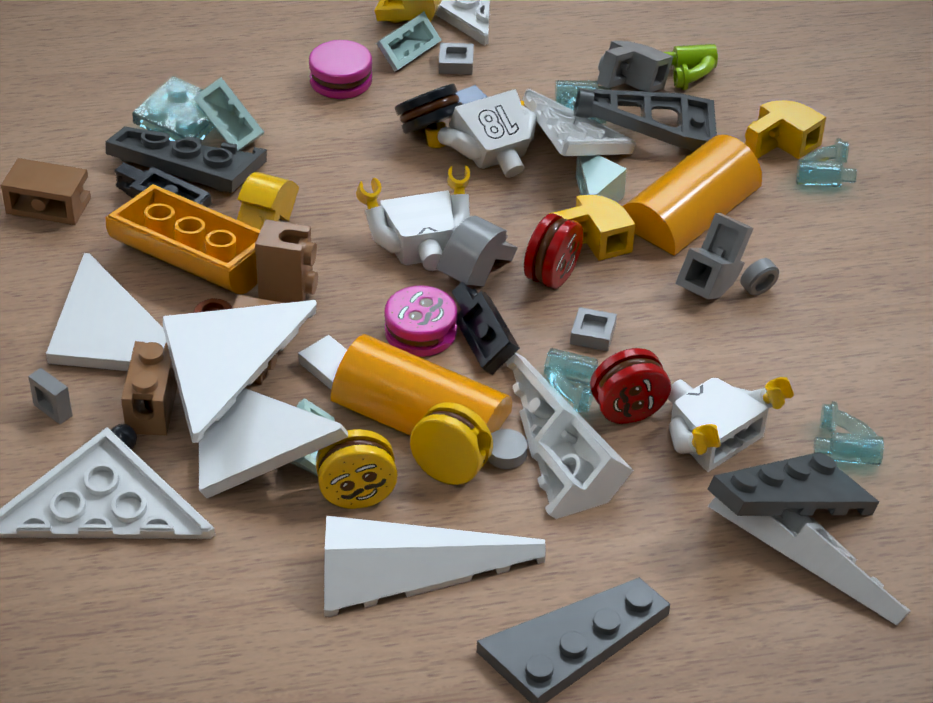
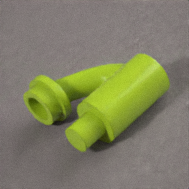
M715 44L674 46L672 52H664L673 56L671 65H674V86L682 90H687L689 83L706 76L713 68L717 67L718 53Z

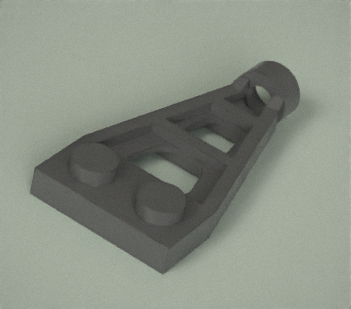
M579 88L574 104V116L587 119L597 117L693 152L712 137L717 136L714 100L681 93L593 89L592 91ZM618 106L640 107L641 117L618 109ZM669 109L675 111L678 118V127H671L655 121L652 118V110Z

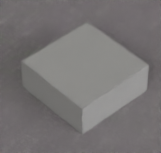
M440 43L439 74L472 75L474 44Z
M579 307L571 331L570 344L609 351L616 327L617 314Z
M42 368L28 376L34 406L59 424L73 416L69 391L66 385Z

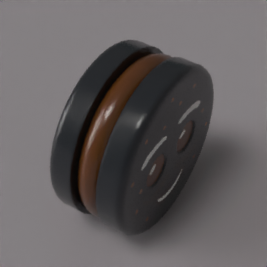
M445 85L396 105L395 111L403 123L401 125L403 132L409 134L451 118L455 107L463 105L462 102H459V96L456 94L458 93L456 85Z

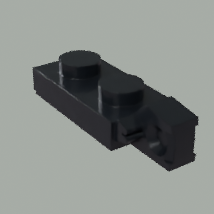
M123 162L115 169L116 187L123 190L131 198H134L154 184L203 206L210 207L212 205L209 192L155 167L142 171Z
M462 281L452 291L462 309L457 313L456 323L481 368L493 375L520 347L492 299L482 290L478 293L476 289H471Z

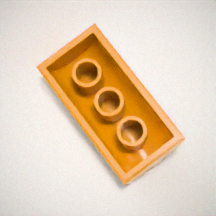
M717 135L700 146L622 207H624L635 223L634 234L675 256L710 228L715 213L726 215L761 187V167L754 153L742 141L729 135Z
M154 184L105 217L106 229L111 238L236 294L247 293L258 283L255 242L261 230Z
M362 334L356 338L344 354L333 380L330 397L332 402L407 435H411L413 428L428 410L439 403H457L471 409L483 419L491 433L500 429L512 411L511 396L367 334Z

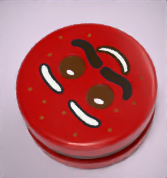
M554 213L547 214L538 223L529 240L524 257L525 276L532 281L543 283L545 286L553 289L561 287L574 270L583 243V228L581 224L573 220L564 219L562 216Z
M632 348L615 353L604 360L591 377L590 390L600 406L601 413L607 420L617 424H628L646 419L657 412L670 395L671 381L663 369L659 358L653 352L642 348Z

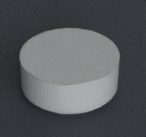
M760 259L744 271L740 283L750 295H760L768 291L776 283L779 277V269L770 259Z
M501 429L491 433L493 451L488 461L493 466L501 469H513L525 462L528 444L524 435L512 429Z

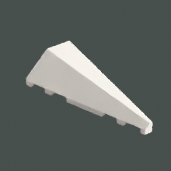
M515 353L506 361L507 367L513 370L516 383L512 387L514 394L520 397L523 406L520 416L531 457L538 461L541 476L537 478L540 488L546 491L549 504L545 507L546 512L553 518L558 519L608 503L634 470L523 356Z
M717 497L708 505L712 510L893 624L898 625L909 614L910 610L883 589L884 585L877 578L869 577L855 565L857 559L813 517L799 515L787 509H784L781 516H737Z
M326 516L324 617L338 615L339 609L363 603L365 608L375 606L380 598L404 592L406 597L469 582L472 580L473 575L494 569L497 574L508 572L511 565L536 559L538 564L544 563L545 540Z

